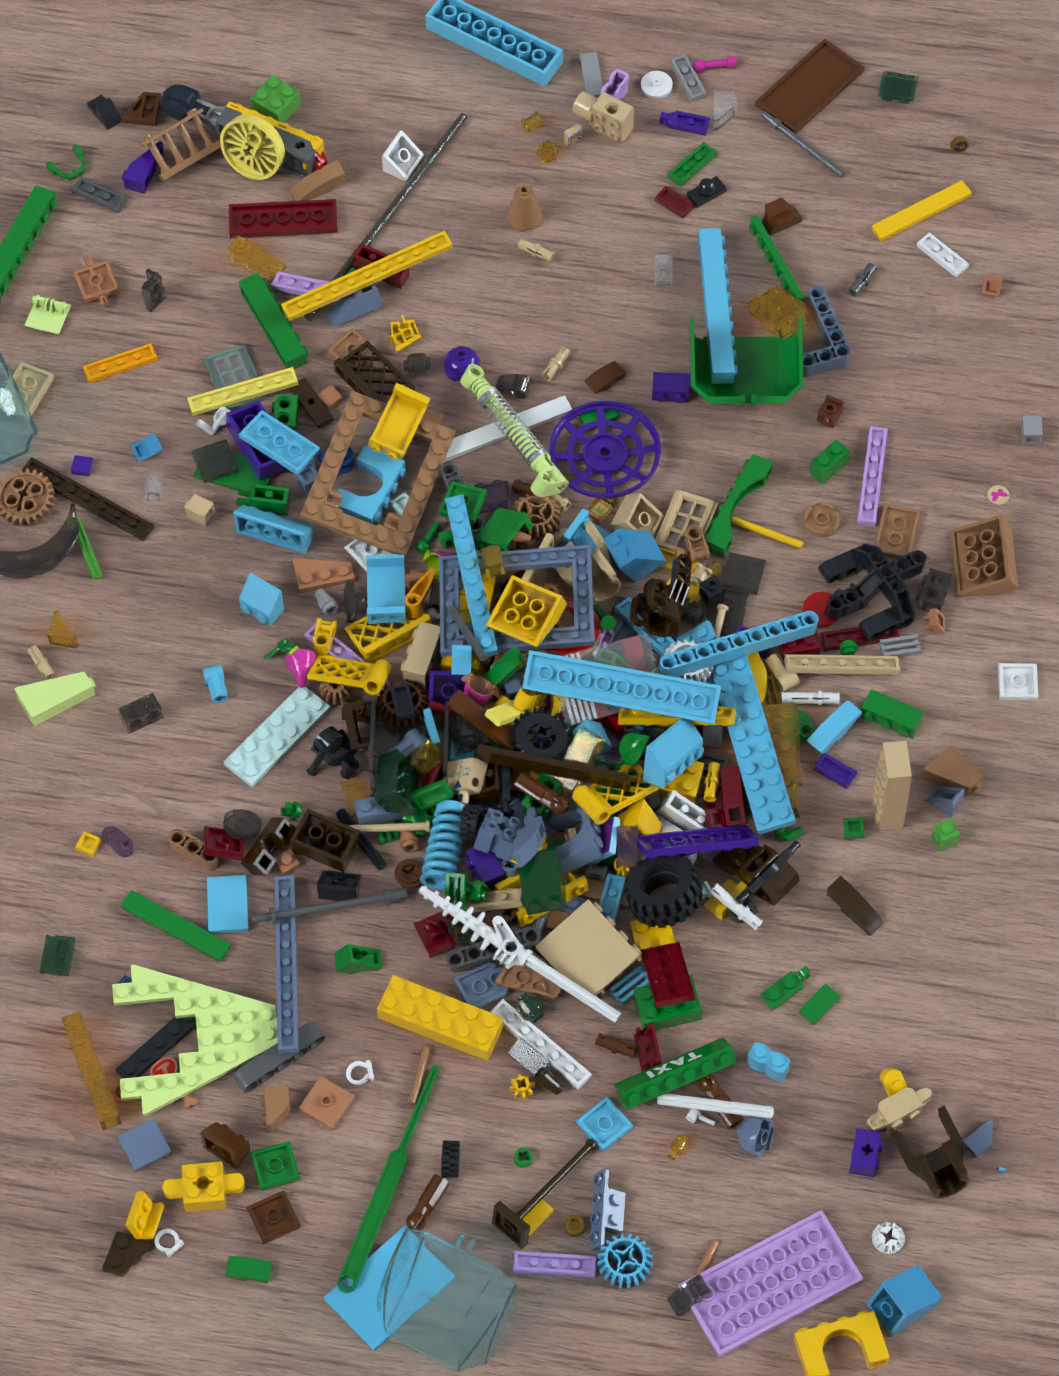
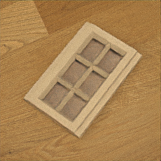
M676 490L655 539L658 546L675 551V548H683L685 555H688L684 542L687 528L691 525H698L703 530V534H705L709 529L718 503L682 490ZM689 535L692 538H697L696 535Z

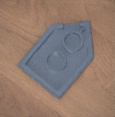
M488 962L453 978L464 1003L481 1008L505 997L509 988L494 983L504 968Z

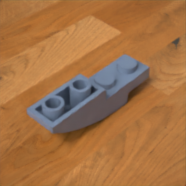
M535 807L527 809V815L524 817L525 827L517 830L516 838L513 839L514 849H511L513 861L516 860L518 868L523 867L534 857L545 839L546 831L541 816L537 815Z

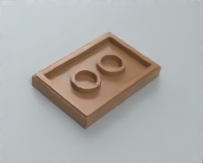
M884 503L875 546H878L886 557L895 559L912 552L921 511Z

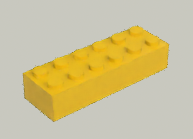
M395 975L392 976L377 1007L378 1019L486 1061L489 1060L504 1028L503 1017Z

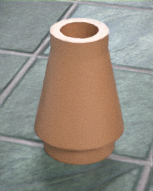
M400 831L401 848L406 853L415 852L419 848L420 842L414 831Z

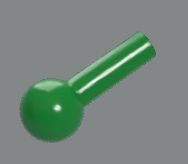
M435 521L425 538L416 543V550L419 553L425 554L427 550L431 549L430 542L440 528V523Z

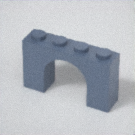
M572 795L565 797L569 801V809L566 813L558 815L552 811L550 816L547 817V821L557 832L575 823L583 822L579 833L572 840L556 847L564 874L603 857L602 848L604 845L600 833H602L601 827L572 799Z

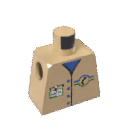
M476 758L448 762V785L454 794L458 795V802L468 805L469 795L481 792L488 763Z

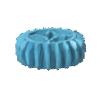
M620 1233L619 1239L613 1235L612 1242L606 1239V1246H601L600 1251L602 1253H598L600 1261L597 1262V1266L601 1268L600 1274H605V1281L611 1279L612 1286L618 1282L620 1289L623 1287V1284H627L629 1289L631 1288V1283L638 1286V1279L644 1282V1275H650L649 1269L653 1267V1263L650 1261L653 1260V1255L649 1254L651 1252L650 1247H645V1240L639 1243V1236L632 1239V1234L629 1233L628 1237L624 1238L623 1233ZM619 1248H626L623 1251L617 1250ZM634 1251L641 1256L642 1264L633 1258ZM629 1256V1261H625V1263L622 1264V1261L627 1259ZM609 1257L617 1264L616 1271L609 1265ZM626 1271H633L630 1274H623Z

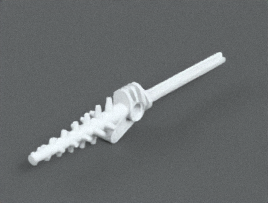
M425 885L420 888L419 893L424 895L423 898L425 900H431L434 903V908L439 906L444 910L442 914L444 917L448 913L454 917L453 925L458 921L464 924L461 930L463 934L469 928L474 931L470 941L474 942L479 936L484 938L480 950L483 951L490 943L497 947L498 950L493 960H499L500 964H505L507 969H510L512 966L527 965L615 1023L621 1015L619 1011L533 956V951L530 949H524V945L519 943L501 916L493 918L492 928L482 922L485 916L484 912L475 918L471 915L474 910L473 907H470L465 912L460 909L462 902L459 901L454 905L449 902V896L444 899L438 895V891L432 892ZM513 944L517 949L514 952H508L506 947Z

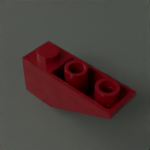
M739 766L721 768L727 826L748 824L747 807Z

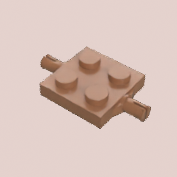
M87 255V258L84 256L83 260L86 266L73 271L85 303L100 299L102 307L106 308L105 304L107 307L110 305L107 297L119 293V288L108 261L92 263L89 255Z

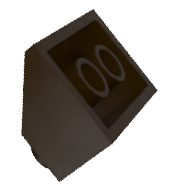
M307 809L290 839L291 850L344 873L353 857L360 830Z

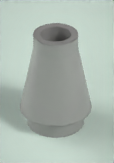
M319 589L315 592L321 613L326 616L334 615L338 611V603L324 589Z

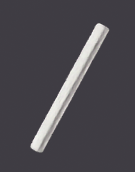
M663 1094L657 1097V1104L769 1119L774 1115V1108L771 1106L673 1094Z

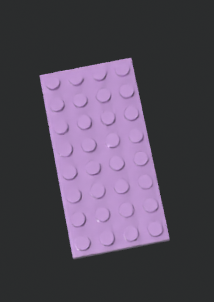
M820 1210L678 1285V1289L719 1358L863 1282V1277L825 1214Z

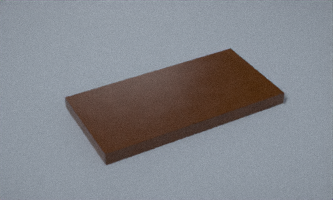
M824 39L757 99L755 106L763 112L766 111L772 117L781 120L784 126L796 134L864 72L865 67Z

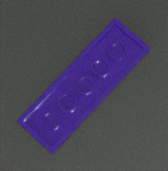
M746 824L635 835L634 844L645 857L655 859L663 855L674 857L677 854L683 853L693 855L696 852L702 851L712 853L715 850L721 849L725 851H731L733 848L750 849L752 846H759V838Z

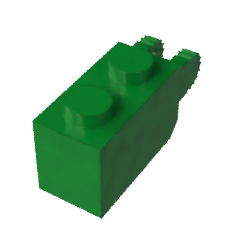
M255 484L252 488L241 487L238 489L239 495L250 497L237 498L236 504L238 506H254L261 511L288 515L291 501L289 488Z

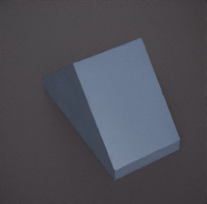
M937 786L927 801L952 817L961 806L965 791L963 788Z

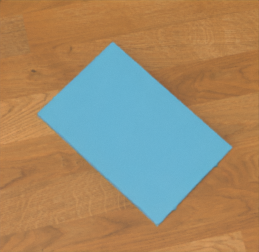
M405 1225L367 1259L356 1288L352 1292L343 1293L337 1285L323 1299L357 1333L361 1340L374 1351L455 1279L456 1275ZM345 1278L340 1282V1285L343 1288H350L353 1285V1280Z

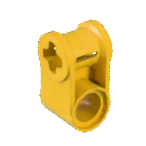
M317 618L313 636V647L317 655L323 656L330 652L337 630V621L333 620V622Z
M521 686L512 704L519 711L526 712L527 709L530 710L538 707L544 701L547 694L525 690Z

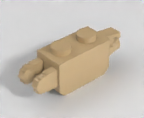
M906 1087L880 1101L877 1113L867 1119V1126L871 1131L875 1132L884 1128L889 1131L900 1128L909 1119H917L921 1115L923 1107L930 1103L932 1090L925 1087L915 1092L912 1088Z

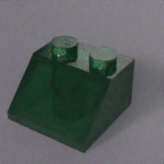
M884 71L881 77L878 96L882 97V100L892 101V99H898L900 103L910 104L915 99L919 76Z

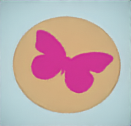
M995 485L988 490L987 497L992 503L1001 505L1009 500L1010 494L1005 487Z

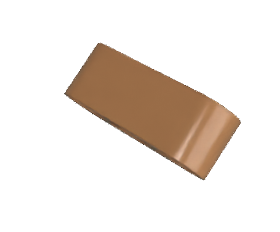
M173 829L169 832L168 840L172 851L205 870L214 871L219 867V857L204 855L203 841L181 829ZM176 839H182L180 842H174ZM192 848H198L195 852L190 851ZM209 857H213V858H214V859L211 860V861H207V860H206V859L209 858Z

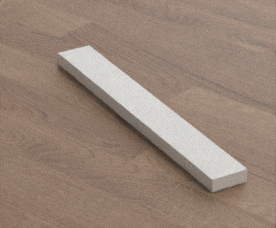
M564 395L517 413V415L523 421V424H526L527 428L532 429L565 416L572 408ZM494 422L455 437L451 442L444 462L506 439V434H502V430H499V426H496Z

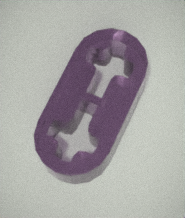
M115 826L104 828L102 837L106 845L121 857L126 858L133 854L134 846L130 838ZM109 833H110L111 835L114 834L116 840L113 839L112 837H109V838H108V835H107V834H109ZM120 843L124 846L128 845L129 849L122 850Z

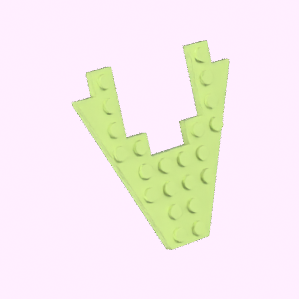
M131 965V983L112 984L114 1006L174 1000L176 1018L196 1017L199 1052L179 1054L180 1073L120 1079L121 1100L142 1099L143 1117L250 1062L278 1043L275 1005L137 965Z

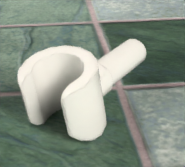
M691 1109L686 1116V1119L691 1123H695L699 1119L714 1126L716 1122L701 1115L700 1111L696 1109Z

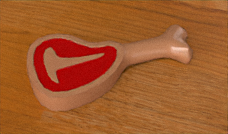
M164 1057L153 1064L150 1069V1075L178 1073V1064L172 1057ZM189 1094L182 1097L184 1103L183 1110H188L190 1106H197V1098L191 1097Z

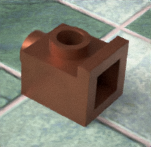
M827 395L817 413V421L824 426L834 428L843 412L844 401Z

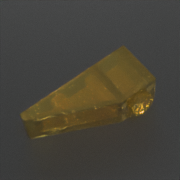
M237 235L228 248L230 261L274 279L278 271L283 272L286 268V265L260 246Z

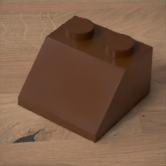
M215 1122L200 1133L204 1149L235 1169L239 1167L251 1151L249 1140L241 1134L238 1136L233 1133V1130L226 1124L221 1125Z

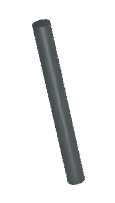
M453 605L449 606L448 612L481 661L486 660L487 655Z

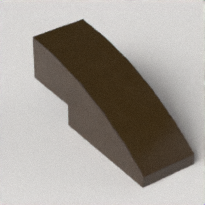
M842 876L838 877L827 888V896L841 907V911L869 936L883 924V920L873 907Z

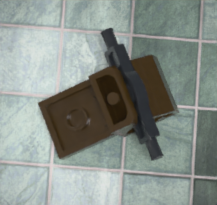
M486 762L488 766L481 792L469 795L468 804L490 798L495 803L501 805V811L504 813V816L509 815L510 800L526 796L525 793L515 788L514 785L517 778L523 772L530 775V771ZM454 794L451 799L457 801L458 795Z
M795 840L779 856L776 850L767 845L763 847L752 846L750 849L733 848L731 851L721 850L712 861L715 866L741 879L748 885L736 898L740 904H743L753 894L775 906L800 881L798 873L787 860L801 845Z

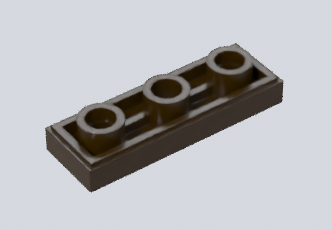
M306 378L299 380V385L289 388L293 395H298L299 403L317 428L334 420L332 414Z

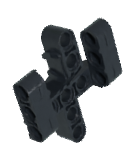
M864 543L862 546L824 561L818 567V570L827 583H833L837 580L841 581L844 577L853 573L857 574L864 568L868 572L858 584L851 583L849 588L844 590L838 589L833 596L829 597L824 610L825 616L830 620H837L859 609H864L868 602L881 591L892 607L867 617L859 623V629L868 642L875 641L872 640L874 638L878 639L881 636L893 633L894 628L901 630L909 626L914 621L916 612L910 590L904 581L922 573L927 560L926 554L916 550L889 562L878 546Z

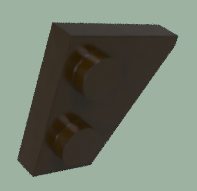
M117 1231L102 1270L123 1277L130 1270V1267L136 1265L148 1250L154 1248V1242L135 1239L132 1235Z

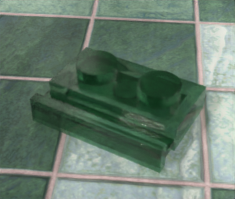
M46 934L39 970L40 974L49 973V975L69 977L76 941L75 937L50 936Z

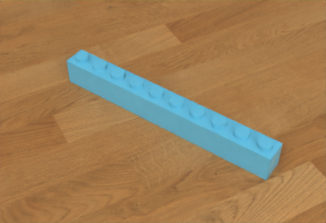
M721 228L699 229L698 233L711 384L734 383V376L738 375V366L734 365L736 350L732 348L735 346V337L731 336V332H733V321H730L732 307H728V303H730V292H727V289H729V278H725L728 272L727 264H724L726 250L722 248L725 245V237L721 235Z

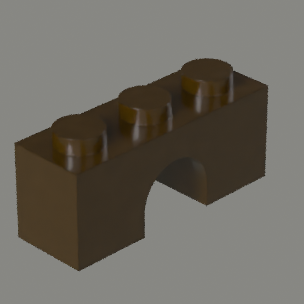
M272 817L241 864L252 875L267 876L277 861L272 856L273 852L279 846L289 843L296 828L285 817Z

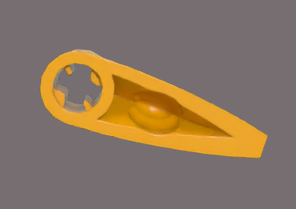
M431 567L416 582L405 597L408 617L415 619L423 614L422 603L426 599L436 572L435 568Z

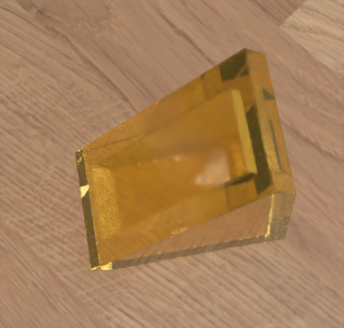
M55 611L47 634L49 643L68 648H78L76 636L59 611Z

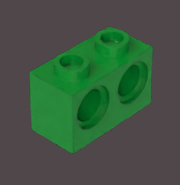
M276 394L275 401H272L274 418L281 423L286 422V426L297 432L298 395Z
M543 773L537 778L539 782L548 788H553L552 791L563 796V787L559 781ZM526 795L521 802L522 810L527 813L528 808H533L540 802ZM545 805L536 808L537 815L541 816L542 820L545 817H549L552 813V810Z

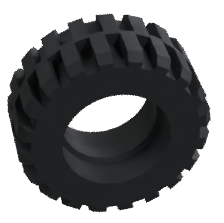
M680 854L674 857L663 855L655 859L646 857L643 861L639 860L636 866L630 869L629 874L625 878L624 892L632 914L639 922L647 923L651 927L665 928L668 925L672 927L676 926L678 922L686 921L688 916L691 917L695 913L694 909H698L703 897V888L695 866L688 858H684ZM665 884L677 885L667 894L660 896L650 895L659 886Z

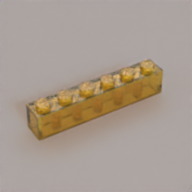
M78 1011L61 1017L102 1130L121 1125L117 1107L81 1012Z

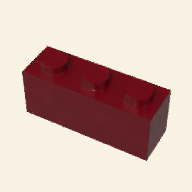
M361 243L353 255V267L358 270L389 255ZM409 268L381 281L402 289L410 276Z

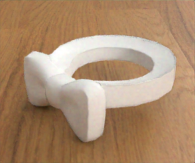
M366 1060L365 1063L355 1061L351 1063L346 1070L348 1081L354 1085H362L369 1079L374 1081L371 1061ZM355 1067L367 1068L368 1073L363 1079L357 1081L352 1079L351 1072Z
M172 1229L159 1231L154 1240L156 1248L160 1252L166 1253L169 1258L184 1245L183 1240H179L178 1234ZM171 1234L174 1236L175 1245L171 1249L160 1246L159 1239L162 1235Z

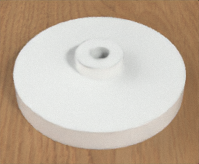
M651 71L643 76L641 90L649 98L662 99L672 91V79L662 71Z

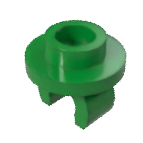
M297 801L293 803L285 802V808H280L281 815L289 816V819L293 821L299 818L302 812V808Z

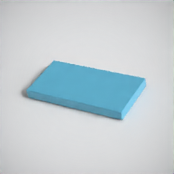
M263 410L239 433L240 439L296 475H299L321 452V447Z

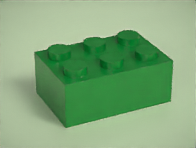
M689 975L695 993V1001L656 1008L650 985L634 988L633 998L642 1030L647 1029L648 1024H654L656 1031L702 1019V1009L692 975Z

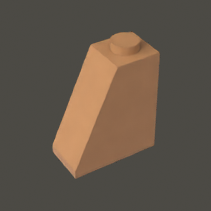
M952 745L927 764L922 771L923 779L943 787L963 788L965 791L964 795L966 796L973 792L977 793L983 786L984 776Z

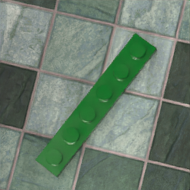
M757 215L751 217L749 225L751 235L756 237L759 249L764 251L767 263L770 262L774 275L780 279L782 289L788 293L790 303L794 304L797 310L803 308L804 296L759 217Z

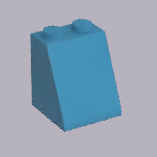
M617 529L603 539L619 569L635 582L667 562L650 531Z
M919 1265L882 1282L867 1302V1306L871 1311L875 1312L876 1318L890 1337L932 1311L943 1297Z

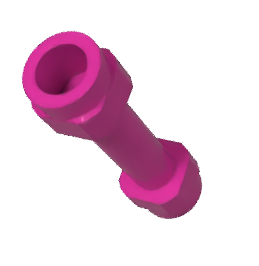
M727 56V59L703 62V59L694 61V70L698 72L704 71L705 68L737 67L736 56Z

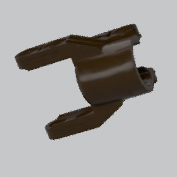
M680 554L673 560L671 582L669 585L661 579L651 578L644 584L643 593L637 594L632 599L630 620L635 626H644L650 634L657 637H671L680 631L682 607L690 587L692 562L687 555ZM637 614L641 616L642 620L637 617Z
M945 1105L938 1108V1116L950 1139L941 1143V1147L925 1155L921 1153L913 1157L902 1133L898 1132L897 1129L890 1132L908 1170L925 1181L937 1199L954 1195L970 1183L967 1175L968 1172L963 1164V1141Z

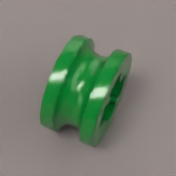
M519 1148L514 1154L515 1165L520 1168L528 1167L532 1162V1152L527 1148ZM526 1154L528 1160L520 1161V1156Z

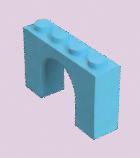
M364 445L356 459L357 469L378 477L383 485L377 493L371 496H358L339 489L338 493L343 494L338 508L343 510L342 513L375 525V523H379L381 520L383 509L388 507L392 493H396L400 479L405 477L407 469H405L404 460H393L387 454L375 452L369 446Z

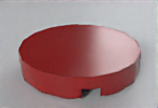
M815 592L809 595L803 604V612L813 611L818 615L817 627L819 628L829 627L837 621L828 619L824 614L829 597L833 596L830 593Z

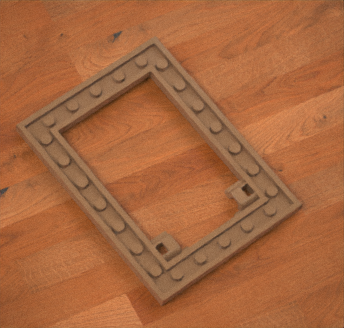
M352 391L304 504L300 518L392 554L404 555L405 558L439 475L440 466L445 460L456 431L422 418L414 436L431 442L402 516L399 517L388 513L384 525H373L342 513L343 510L338 507L343 494L332 491L361 417L364 416L379 422L387 405ZM327 499H333V502L331 503ZM392 524H397V528L393 527Z

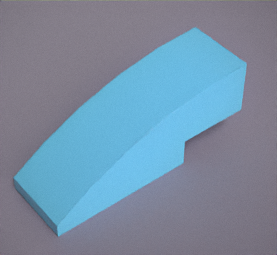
M847 700L817 728L807 742L820 753H827L836 741L839 742L863 712Z

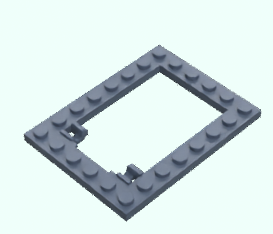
M591 545L476 553L481 573L572 566L574 626L552 628L537 648L501 632H494L498 653L509 652L513 647H518L520 651L595 645ZM457 555L439 556L441 657L452 656V645L471 646L447 610L449 606L453 605L460 614L459 591H462L464 584ZM466 623L469 630L473 631V636L475 637L472 623Z

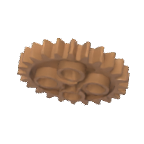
M27 468L25 473H23L19 469V474L12 471V477L5 475L6 482L0 480L2 485L0 487V515L2 518L6 517L7 522L12 520L13 525L19 522L21 527H23L24 522H27L31 526V521L34 520L37 524V518L40 517L44 520L43 514H50L48 508L54 507L51 502L55 501L53 496L55 491L52 489L53 485L49 482V478L44 477L42 472L38 474L36 469H34L30 473L29 468ZM40 490L39 493L33 494L34 491ZM16 501L15 504L9 505L10 502ZM29 506H34L32 509L26 510Z

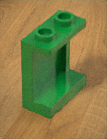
M497 508L473 540L481 553L508 551L507 545L520 529L530 531L533 524L526 512Z

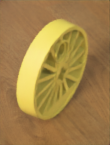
M240 115L226 124L221 132L220 146L222 153L231 167L241 175L250 179L263 180L274 175L282 165L285 157L283 141L277 130L266 120L255 115Z

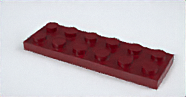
M336 199L229 204L230 238L338 233Z

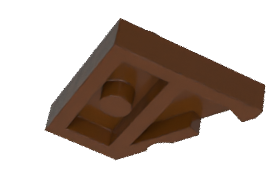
M143 92L139 99L131 105V110L122 116V123L156 126L162 98L161 93Z

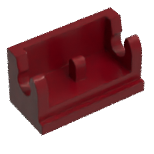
M648 1024L645 1030H641L640 1027L636 1028L634 1040L637 1046L641 1072L661 1064V1056L654 1024Z

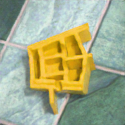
M401 315V323L399 321L390 322L392 334L390 336V343L396 346V354L421 339L414 319L405 320L403 315Z

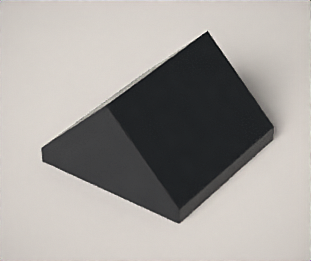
M323 870L317 883L318 899L341 901L358 898L362 874Z

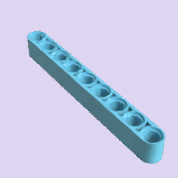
M806 611L666 654L660 658L658 673L678 677L811 636L816 632L819 620L818 615L813 611Z

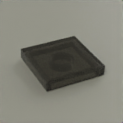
M226 439L191 450L203 483L239 472Z
M729 552L721 581L722 585L726 589L757 595L766 560Z

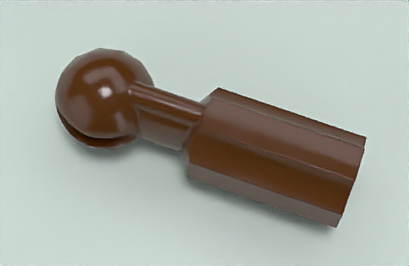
M525 772L517 778L514 785L515 788L550 808L555 814L561 815L568 811L569 801L564 796L555 793Z
M713 1074L699 1079L698 1086L708 1099L732 1102ZM717 1112L728 1129L737 1127L744 1120L742 1115Z
M438 1174L432 1176L413 1212L407 1216L406 1226L410 1231L419 1232L425 1228L426 1220L432 1210L436 1208L449 1186L448 1181Z

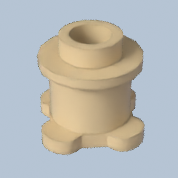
M696 563V569L691 574L690 583L699 588V583L711 577L712 570L700 563Z

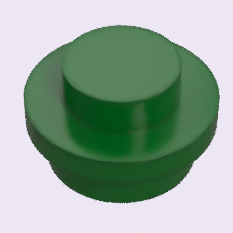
M846 640L840 644L839 652L841 655H854L858 651V645L853 640Z

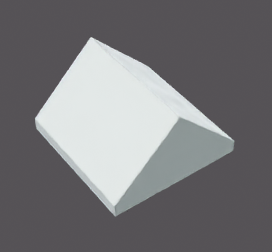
M402 130L397 133L382 155V165L384 172L406 181L424 154Z

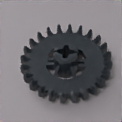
M534 707L532 714L527 709L525 716L520 713V719L515 718L514 724L511 725L512 731L509 734L511 737L510 743L514 745V751L563 760L564 755H568L569 749L572 748L571 742L573 737L571 735L573 730H567L570 723L563 725L565 717L558 720L559 712L552 716V709H549L547 714H545L544 707L541 708L540 713ZM529 732V733L532 734L533 736L530 737V738H527V733ZM547 745L551 746L549 748L542 749V747H545Z

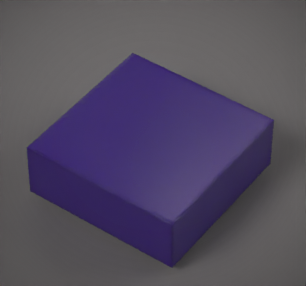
M75 455L71 474L90 477L93 458Z

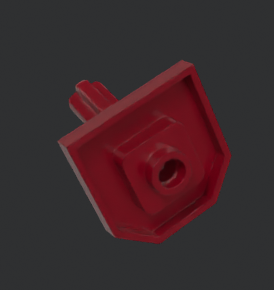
M439 912L414 923V927L430 958L458 946L462 932L458 923L452 924L454 919L452 915L447 914L444 917L442 915L443 912Z

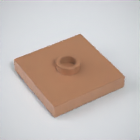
M321 1076L300 1105L299 1111L329 1129L334 1130L354 1101L355 1096Z

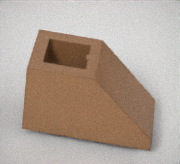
M288 1085L264 1087V1095H261V1106L265 1107L266 1114H262L263 1126H267L268 1133L273 1132L291 1112Z

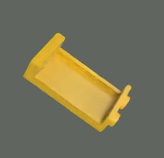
M396 383L386 408L369 439L368 446L375 452L387 454L393 460L402 461L429 405L430 398Z

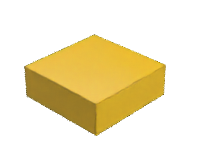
M83 831L75 846V850L93 857L102 840L95 835Z

